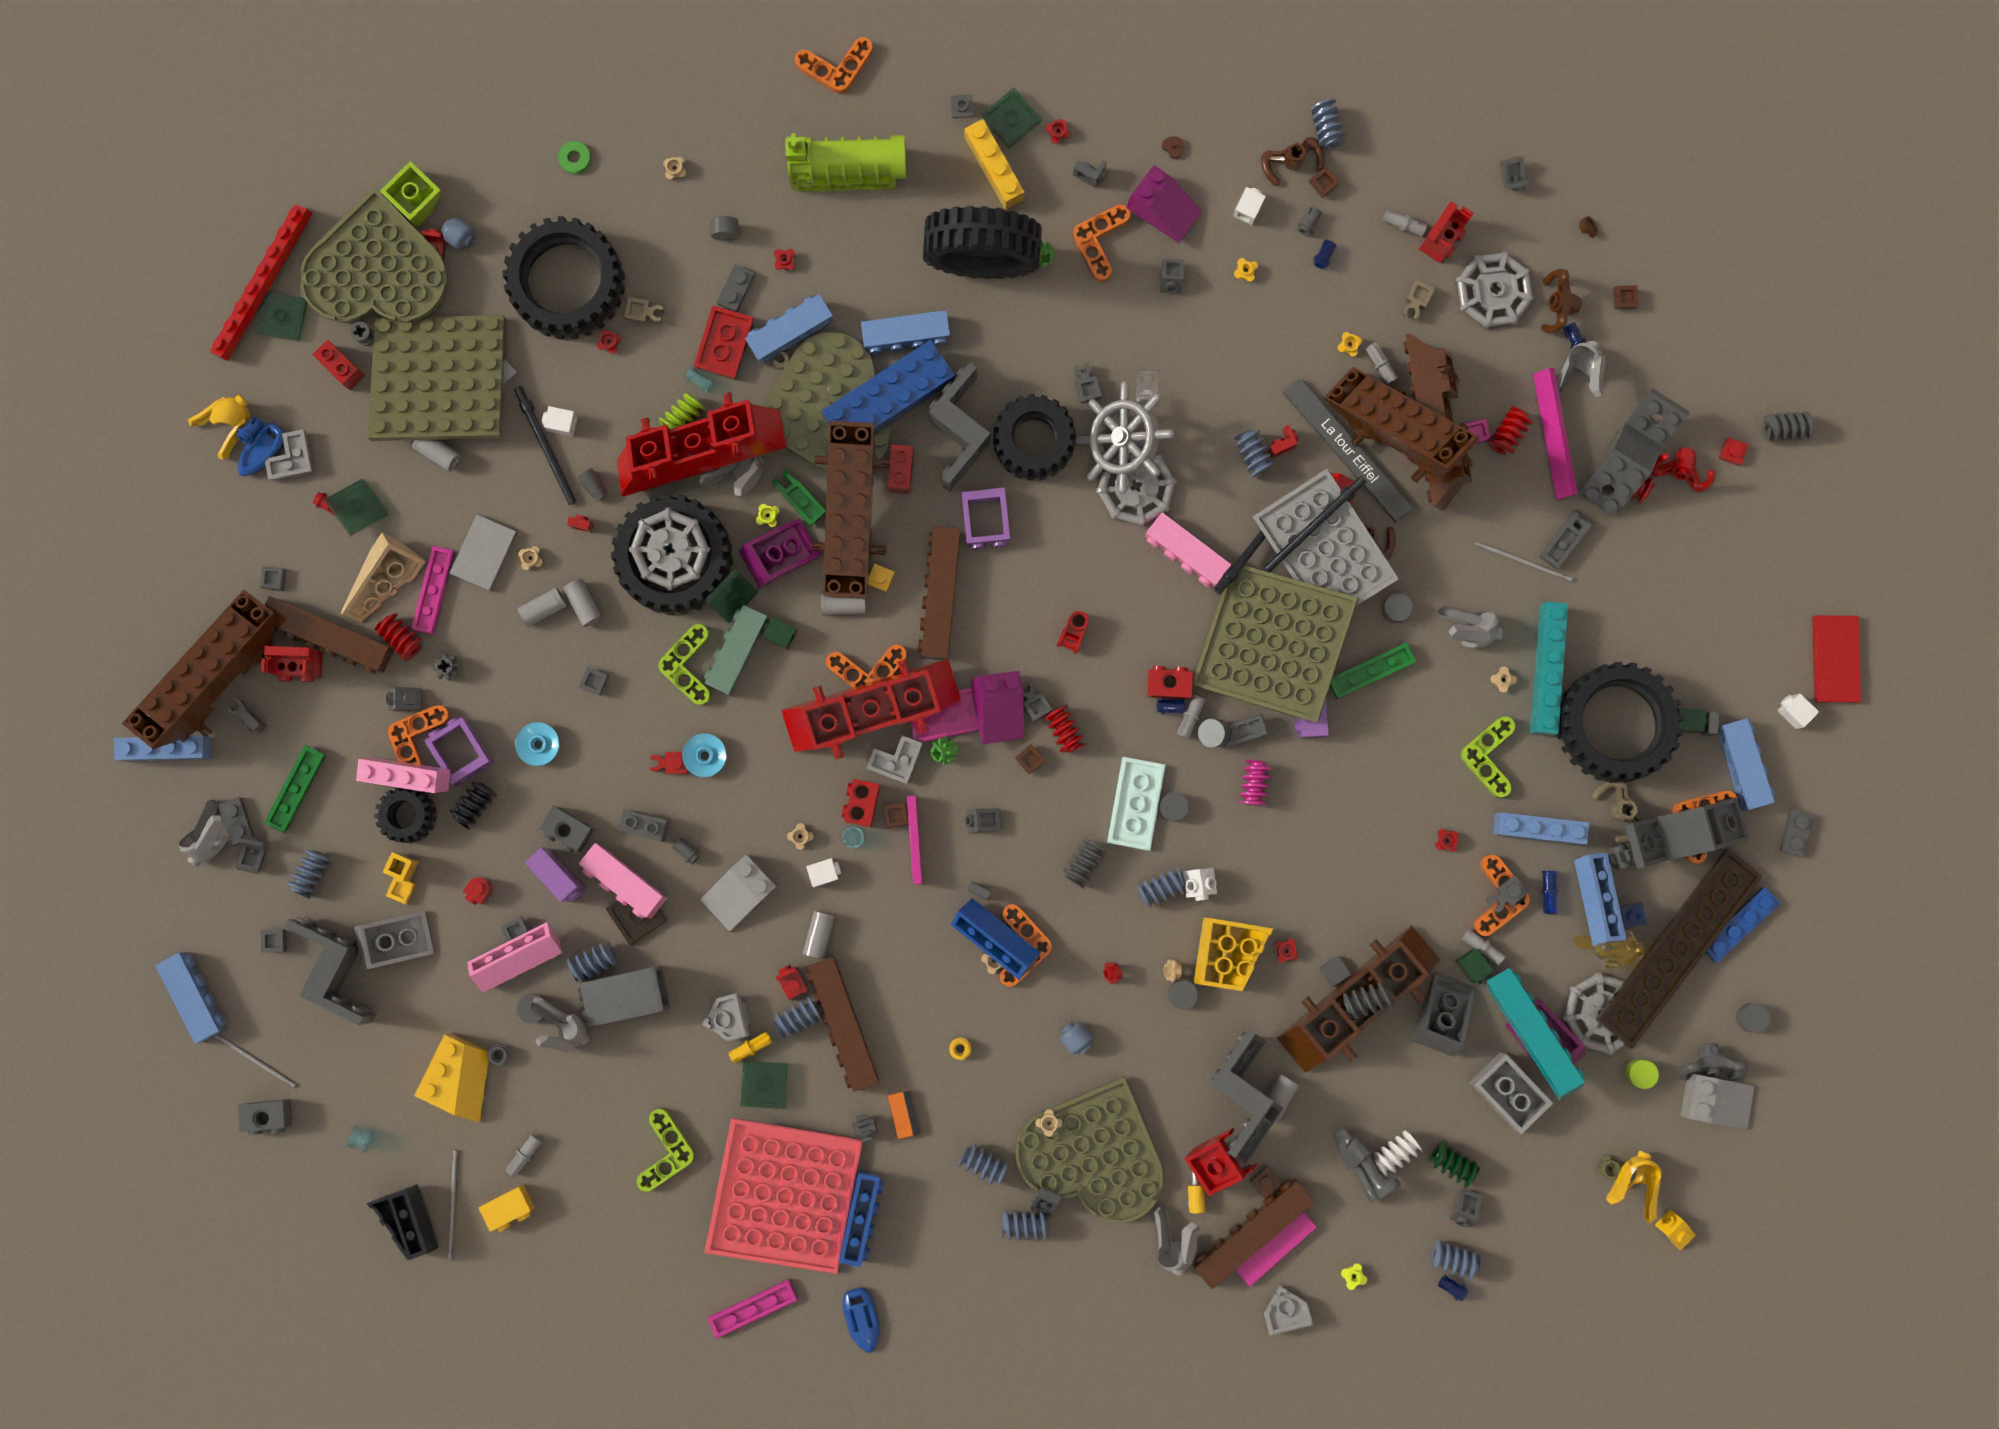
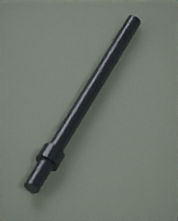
M522 386L516 387L514 391L520 402L519 407L522 413L526 414L568 505H572L577 501L533 411L535 408L531 400H528Z
M1360 476L1349 487L1346 486L1340 491L1341 495L1264 566L1265 569L1271 572L1346 501L1349 502L1354 498L1355 493L1367 481Z
M1262 530L1234 565L1225 571L1222 580L1214 588L1217 594L1221 595L1226 587L1236 580L1238 572L1265 540L1266 536Z

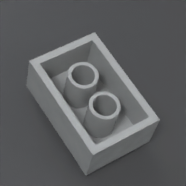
M1499 1052L1469 1082L1502 1119L1519 1134H1523L1553 1104L1505 1053Z

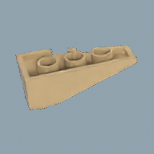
M381 533L369 551L341 614L361 623L377 610L390 595L394 596L398 592L397 589L403 584L411 582L425 563V559L401 541Z

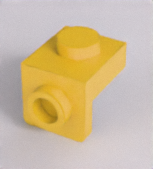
M1671 1210L1655 1224L1680 1251L1696 1236L1687 1223Z

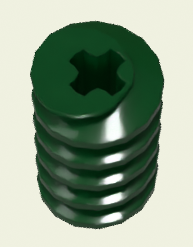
M1444 1141L1436 1146L1429 1158L1430 1162L1434 1160L1433 1168L1436 1169L1442 1165V1174L1449 1170L1448 1177L1450 1179L1454 1175H1457V1183L1464 1179L1463 1187L1465 1188L1475 1180L1480 1170V1166L1477 1165L1476 1161H1470L1468 1156L1462 1157L1460 1151L1455 1152L1452 1146L1447 1147V1143Z

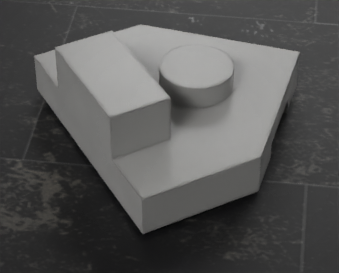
M740 992L717 998L708 1017L705 1018L702 1024L719 1034L726 1041L750 1036L748 1024H751L746 1002L742 1003Z
M1279 1285L1264 1312L1269 1336L1312 1326L1313 1321L1308 1302Z

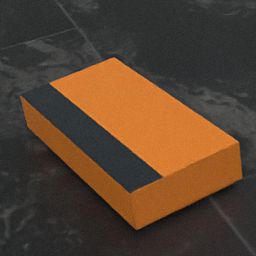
M910 1090L888 1095L898 1139L920 1134Z

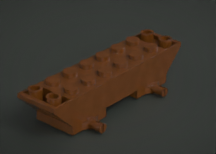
M1406 334L1407 341H1404V350L1406 354H1409L1410 362L1407 363L1409 375H1412L1413 383L1410 384L1412 396L1416 397V402L1454 422L1450 400L1459 398L1457 391L1459 377L1454 370L1452 355L1444 348L1435 350L1412 334ZM1468 453L1461 458L1442 480L1434 475H1424L1426 482L1429 481L1430 490H1427L1428 501L1436 508L1445 510L1462 485L1472 482L1470 468L1473 464L1471 463L1472 460L1468 457Z
M1352 367L1324 397L1325 400L1348 422L1350 427L1358 431L1350 440L1353 446L1357 447L1366 438L1372 439L1379 444L1382 441L1406 455L1410 462L1419 467L1411 476L1414 482L1418 483L1425 474L1434 475L1442 480L1479 439L1476 434L1468 431L1469 428L1465 423L1462 422L1458 425L1405 396L1406 392L1403 389L1399 388L1396 391L1357 368Z
M829 420L828 456L815 455V465H827L825 543L812 542V551H824L823 596L867 598L871 558L873 554L886 555V546H874L872 541L871 523L874 473L876 468L890 469V459H877L874 423Z
M243 590L121 724L153 750L178 740L184 743L196 731L204 737H208L209 735L204 730L211 734L212 730L205 726L204 722L206 717L214 710L210 705L239 673L245 675L253 666L257 664L261 666V660L266 659L264 658L265 646H271L274 643L270 638L276 614L246 590Z
M1412 925L1385 948L1377 939L1374 940V943H1371L1370 946L1377 954L1317 1005L1313 1003L1309 996L1305 998L1306 1001L1303 1000L1301 1002L1308 1009V1012L1278 1036L1277 1039L1305 1073L1322 1062L1328 1061L1340 1052H1343L1350 1062L1353 1061V1057L1356 1058L1358 1055L1349 1046L1352 1040L1361 1033V1030L1385 1011L1377 1006V1013H1373L1369 1008L1368 1016H1364L1360 1011L1359 1019H1356L1353 1014H1351L1350 1019L1344 1003L1343 993H1346L1351 998L1352 990H1355L1360 995V987L1369 992V984H1372L1377 989L1378 981H1380L1383 986L1387 984L1393 1003H1397L1404 996L1410 994L1418 1004H1421L1426 999L1418 990V987L1430 975L1429 973L1440 959Z

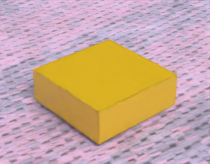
M393 878L386 896L408 905L417 884Z

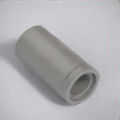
M440 440L413 441L412 448L449 472L458 465L461 459V453Z
M583 579L575 580L563 588L583 627L591 626L603 618Z
M555 587L517 609L524 623L529 627L565 608L567 604L558 588Z
M821 594L822 616L865 614L866 598L834 597Z
M818 911L813 912L803 954L824 959L835 916Z
M1281 1074L1267 1096L1284 1108L1274 1122L1278 1124L1300 1087Z

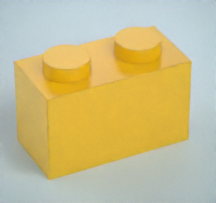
M524 1184L479 1207L490 1232L495 1229L498 1232L505 1230L511 1226L509 1222L516 1218L520 1222L530 1217L529 1212L535 1209Z

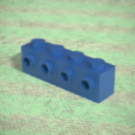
M973 898L958 910L951 923V926L1018 980L1033 967L1041 954Z
M860 1170L858 1173L839 1263L861 1267L863 1260H868L870 1248L866 1247L867 1239H872L875 1225H871L873 1216L877 1217L880 1203H876L877 1194H882L885 1181L881 1180L882 1174Z

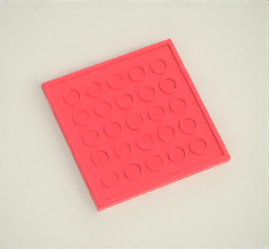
M731 1117L705 1253L837 1274L863 1144L862 1139L856 1140V1138Z

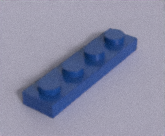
M1762 887L1738 909L1707 950L1706 954L1714 963H1718L1781 903L1766 887Z

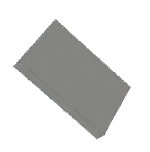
M476 514L450 574L491 592L517 532Z

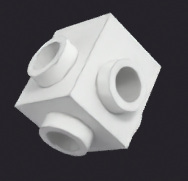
M1214 868L1183 871L1186 898L1195 897L1196 901L1208 900V895L1217 894Z

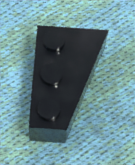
M418 1184L366 1203L378 1215L381 1225L386 1226L393 1236L391 1237L407 1260L420 1257L439 1248Z

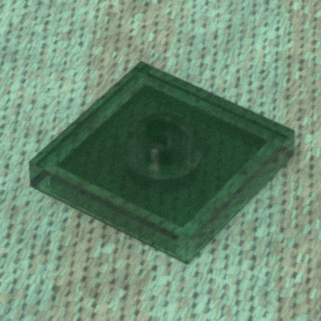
M1015 88L1010 90L982 114V118L1008 148L1012 147L1042 122L1040 116Z
M267 292L261 302L255 333L300 342L307 301L302 297Z
M363 478L325 499V503L350 536L388 515L386 508Z
M734 569L705 601L726 622L730 623L737 609H741L743 605L746 606L757 595L758 591Z
M743 1061L741 1107L786 1108L788 1063Z

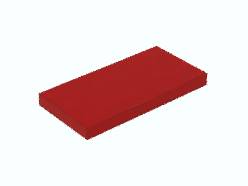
M1812 616L1814 703H1860L1859 616Z

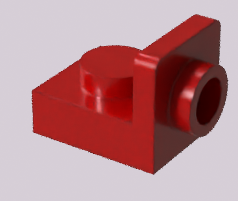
M436 229L421 230L420 234L439 252L444 260L446 241L443 239V234Z
M1289 425L1283 429L1286 440L1279 438L1271 443L1272 446L1268 450L1271 459L1296 448L1299 438L1295 429L1291 430Z
M788 965L778 970L780 974L776 976L777 981L779 980L788 1000L809 990L797 966L792 968L791 965Z

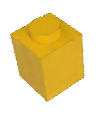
M392 852L383 873L398 880L410 882L419 861L404 854Z

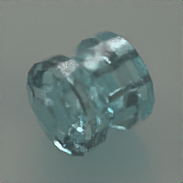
M848 827L842 833V841L849 848H859L864 843V833L858 827Z
M355 1126L351 1131L347 1146L352 1149L357 1147L360 1151L367 1152L372 1143L374 1131H364L361 1127Z

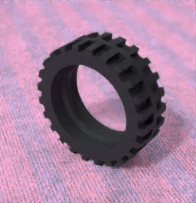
M988 206L944 208L940 212H932L931 215L926 217L923 261L928 266H933L935 270H943V273H952L960 277L1004 279L1005 277L1017 278L1019 275L1026 276L1028 273H1033L1039 268L1042 228L1040 223H1037V220L1034 218H1029L1026 214H1018L1017 211L1013 210L1006 211L1003 208L994 209L988 208Z
M558 216L557 222H552L550 218L543 219L544 224L537 227L535 223L531 224L530 228L532 230L526 235L523 231L518 235L520 238L518 244L516 245L512 242L509 247L512 251L511 257L505 256L504 259L507 270H502V277L506 281L504 289L509 296L511 305L534 330H540L543 335L548 337L552 334L557 339L563 340L564 336L569 335L573 340L578 339L579 333L584 332L586 336L591 335V329L596 326L602 329L605 326L603 321L607 317L612 319L615 316L612 310L615 306L620 307L622 301L619 296L620 293L624 294L625 291L622 280L625 279L621 268L622 263L611 243L600 230L597 232L593 225L588 222L584 225L577 218H572V222H569L564 216ZM560 245H578L590 252L599 265L600 285L598 290L587 304L577 310L567 313L548 311L541 307L531 295L528 284L530 270L535 261L547 250Z
M664 494V498L657 499L656 496L650 497V502L644 505L642 502L636 504L638 509L632 514L628 511L624 515L627 518L623 525L619 523L616 528L619 533L617 538L613 537L612 539L614 552H611V559L615 564L613 567L614 573L618 576L620 585L633 599L654 612H664L667 615H674V613L684 615L689 614L688 611L692 609L698 611L703 608L701 605L707 601L709 603L714 601L713 596L718 591L722 592L725 588L723 586L726 579L729 580L731 575L729 568L730 565H733V558L731 557L733 549L728 538L729 535L718 517L696 499L690 500L684 495L672 497L671 494ZM665 508H671L673 511L692 519L696 518L707 540L708 547H710L708 565L702 577L692 586L679 591L660 590L650 585L645 579L643 580L640 577L641 574L634 557L629 552V547L633 543L639 526L638 521L641 518L645 519L662 512Z
M1615 662L1611 665L1605 664L1591 670L1572 684L1573 686L1566 690L1563 695L1565 697L1564 701L1561 702L1560 732L1557 734V738L1563 739L1565 746L1561 749L1564 753L1569 752L1572 756L1570 762L1573 766L1579 764L1582 767L1580 772L1585 775L1591 773L1595 775L1594 779L1598 781L1605 779L1609 780V783L1622 781L1626 783L1658 771L1664 763L1671 760L1673 757L1671 753L1677 750L1680 745L1677 742V738L1683 735L1684 729L1679 728V722L1684 720L1683 713L1678 714L1677 707L1681 705L1680 700H1674L1670 694L1675 690L1671 685L1665 687L1661 683L1664 678L1660 674L1654 677L1650 674L1652 669L1648 667L1639 669L1637 668V663L1622 665V662ZM1614 686L1630 688L1641 695L1650 706L1655 719V735L1649 747L1640 755L1631 759H1612L1599 753L1589 742L1583 727V712L1591 697L1602 689Z

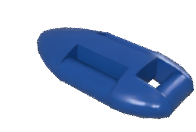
M271 422L265 424L253 436V441L248 442L241 452L238 462V473L240 476H248L260 471L266 466V460L274 457L284 443L282 433H285V431ZM271 432L277 435L275 440L269 436Z
M860 1287L847 1291L844 1294L843 1311L849 1333L854 1342L865 1352L872 1353L879 1340L880 1324L870 1293L865 1288ZM859 1297L863 1298L862 1302L851 1305L850 1300Z

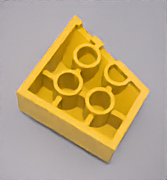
M1203 918L1194 983L1243 991L1254 969V965L1265 947L1267 938L1271 935L1274 928Z
M452 1033L445 1034L414 1096L455 1116L480 1123L482 1102H484L485 1081L489 1067L488 1050Z

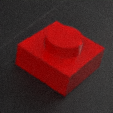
M1728 437L1724 441L1719 459L1740 466L1749 444Z
M576 515L575 518L568 517L567 525L571 529L592 533L594 524L588 521L589 518L586 516Z

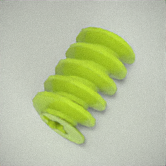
M684 393L683 398L685 402L678 399L677 404L679 408L672 405L670 408L673 414L666 411L664 414L667 420L659 418L658 421L661 426L667 425L669 429L685 425L686 421L694 422L692 415L700 417L701 415L698 410L706 411L707 409L693 395L690 396Z

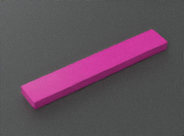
M1547 368L1533 374L1555 496L1556 500H1561L1577 495L1578 492L1554 368Z

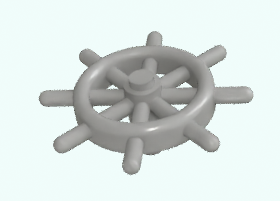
M1123 381L1121 383L1120 400L1112 402L1104 408L1095 399L1089 401V406L1097 414L1090 430V436H1079L1075 439L1077 445L1090 444L1091 453L1097 462L1088 473V480H1095L1103 469L1118 474L1119 492L1125 494L1128 486V475L1135 474L1144 468L1154 477L1160 475V470L1151 460L1158 449L1159 439L1173 438L1174 431L1171 429L1159 430L1156 417L1152 413V410L1161 401L1162 397L1159 393L1154 394L1147 404L1143 405L1129 400V383ZM1129 410H1133L1138 414L1129 424ZM1120 413V426L1112 418ZM1144 422L1146 431L1136 432L1135 430ZM1106 426L1113 431L1112 434L1104 435ZM1103 443H1113L1105 453ZM1128 449L1136 457L1130 463H1128ZM1119 451V465H1116L1111 459Z

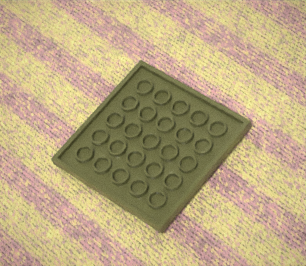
M505 316L424 317L412 322H397L387 318H375L368 439L370 441L501 438Z
M1244 565L1238 572L1236 580L1230 583L1221 594L1192 681V686L1318 724L1353 618L1358 597Z

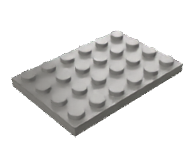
M1326 468L1253 515V518L1275 552L1278 553L1341 495L1340 491L1342 489L1329 469ZM1348 501L1338 508L1282 561L1294 580L1358 597L1357 605L1399 579L1359 515Z

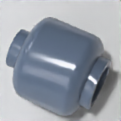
M459 217L450 218L442 226L443 239L455 249L462 250L473 245L475 237H473L474 228Z
M1071 1021L1061 1029L1064 1033L1061 1035L1060 1040L1071 1054L1077 1053L1081 1055L1092 1046L1093 1036L1082 1022L1074 1024Z

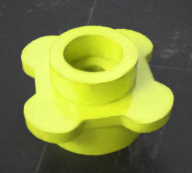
M761 504L758 507L759 513L756 522L759 525L767 524L770 527H775L777 525L776 518L780 512L777 506L771 507Z
M1358 1263L1341 1271V1276L1347 1282L1346 1287L1350 1290H1354L1357 1285H1364L1367 1282V1277L1361 1271L1362 1266Z

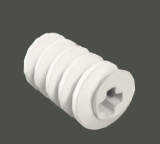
M1407 1131L1402 1132L1404 1139L1399 1136L1395 1137L1397 1144L1389 1141V1149L1382 1146V1155L1376 1151L1374 1152L1375 1160L1373 1161L1387 1179L1389 1178L1388 1170L1396 1173L1395 1165L1403 1168V1159L1410 1163L1409 1155L1411 1154L1417 1158L1416 1150L1422 1151L1415 1139Z

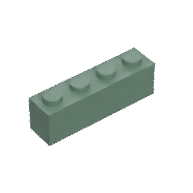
M745 605L741 609H737L733 617L735 623L732 629H727L723 638L725 643L722 648L719 647L714 655L716 661L712 668L709 667L704 676L706 685L730 697L763 633L762 628L765 622L769 620L766 615Z

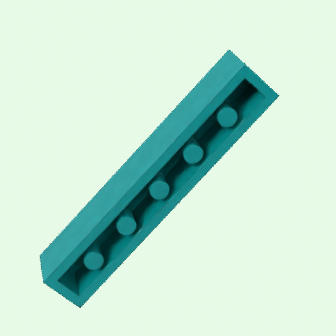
M1545 602L1539 608L1530 734L1553 736L1559 733L1568 614L1567 603Z
M1508 968L1487 980L1486 988L1560 1101L1583 1088L1585 1076L1579 1067L1575 1068L1571 1060L1573 1058L1566 1048L1563 1049L1559 1044L1560 1038L1554 1029L1550 1030L1546 1024L1547 1018L1542 1010L1538 1011L1534 1006L1535 1000L1529 991L1525 992L1521 986L1523 982L1520 976Z

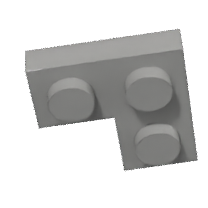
M302 429L282 433L286 454L266 460L268 480L276 481L314 473L306 431Z
M902 735L895 755L874 748L866 769L908 784L923 743Z

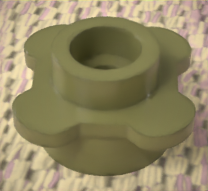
M1606 1155L1602 1157V1164L1596 1169V1172L1599 1176L1607 1177L1610 1182H1615L1623 1165L1619 1161L1611 1160V1157Z

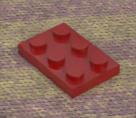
M712 305L695 359L694 368L736 380L747 346L745 338L748 337V333L752 330L754 317Z

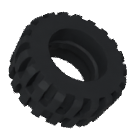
M1029 394L1027 398L1020 396L1016 398L1015 402L1012 403L1010 401L1006 404L1004 411L1001 410L998 414L993 432L994 451L1000 464L1003 463L1009 473L1012 471L1016 477L1020 479L1021 477H1026L1029 481H1033L1034 478L1044 480L1049 475L1053 477L1058 474V471L1063 469L1067 465L1068 460L1071 459L1075 446L1076 429L1074 428L1072 416L1069 417L1068 410L1065 406L1061 407L1056 399L1051 401L1046 395L1035 397V394ZM1031 419L1041 420L1053 429L1055 441L1050 451L1040 456H1030L1018 450L1014 442V433L1017 426L1024 421Z

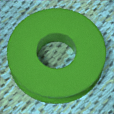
M570 141L560 148L558 161L566 172L579 174L589 167L591 155L583 143ZM579 153L580 159L577 162L572 163L569 161L570 154Z

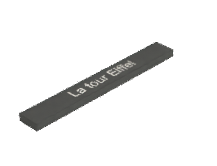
M1300 378L1283 392L1284 396L1357 479L1362 476L1367 481L1363 486L1395 523L1413 508L1359 445L1355 447L1350 443L1352 437Z

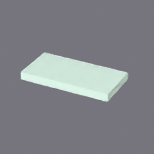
M1122 757L1107 843L1151 850L1165 764Z

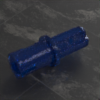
M1542 871L1543 890L1541 893H1543L1544 914H1556L1557 893H1559L1556 883L1557 871Z

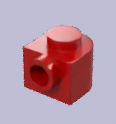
M473 878L462 892L466 894L465 899L474 905L477 903L485 904L492 894L493 886L486 878Z

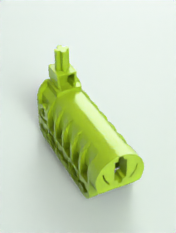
M791 133V136L785 138L788 177L791 188L795 191L892 189L896 187V180L907 179L905 135H891L890 139H878V136H874V139H862L861 136H858L857 140H846L845 136L841 137V140H829V137H825V140L813 141L812 137H796V133Z

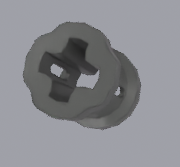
M356 322L351 326L350 335L363 346L373 344L374 331L367 324Z

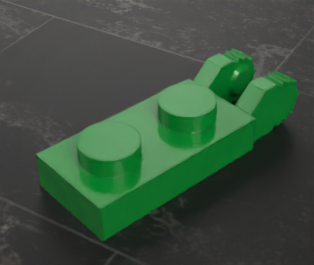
M784 470L782 472L783 477L792 485L785 489L779 480L774 479L772 483L782 493L781 495L812 527L826 514V510L798 480H795Z

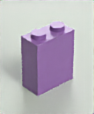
M540 848L525 862L560 902H575L583 895L582 890L585 886L551 849Z

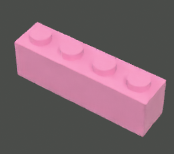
M1162 512L1145 534L1147 543L1154 548H1161L1165 551L1163 554L1171 561L1177 560L1182 564L1181 568L1185 572L1197 575L1199 577L1198 581L1206 587L1211 586L1214 588L1225 571L1231 566L1228 561Z
M374 757L358 759L356 781L430 793L447 792L449 790L451 769Z
M594 843L579 863L584 868L582 870L584 874L591 879L596 877L601 881L599 885L607 892L612 890L616 893L617 896L615 898L625 906L627 904L631 905L634 908L632 912L641 919L644 917L652 919L667 900L664 894L600 844Z
M546 922L468 961L469 976L480 991L484 993L561 954L560 940Z

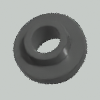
M503 1044L493 1045L487 1054L489 1062L494 1066L505 1065L510 1059L508 1047ZM497 1051L503 1053L502 1059L496 1058L495 1054Z

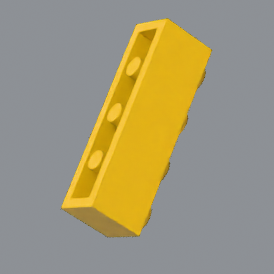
M984 119L964 128L965 140L1004 209L1007 210L1024 201V190Z

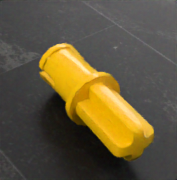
M764 1032L750 1041L748 1039L745 1040L744 1044L728 1052L734 1064H737L750 1055H756L755 1052L772 1043L771 1036Z

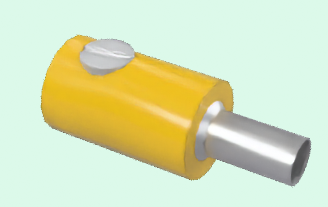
M1191 1170L1192 1184L1188 1185L1189 1213L1206 1212L1205 1190Z

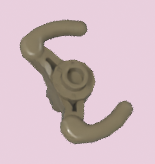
M1608 780L1593 792L1592 798L1598 800L1604 792L1615 787L1616 801L1610 809L1612 817L1617 821H1627L1631 824L1644 820L1638 815V808L1635 802L1629 798L1627 783H1624V781L1609 783ZM1617 835L1614 838L1616 843L1630 842L1627 835Z

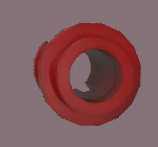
M318 492L313 499L316 508L321 507L335 517L340 514L343 507L341 503L327 497L325 492Z

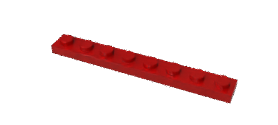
M296 204L290 209L285 222L278 229L274 241L267 248L263 260L256 267L252 279L245 286V291L241 298L234 305V310L230 317L225 321L219 336L214 340L209 351L210 353L228 361L313 213Z

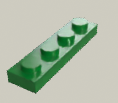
M1406 642L1334 676L1330 687L1336 699H1339L1415 663L1416 660Z
M304 745L264 824L282 833L287 832L326 754L308 745Z

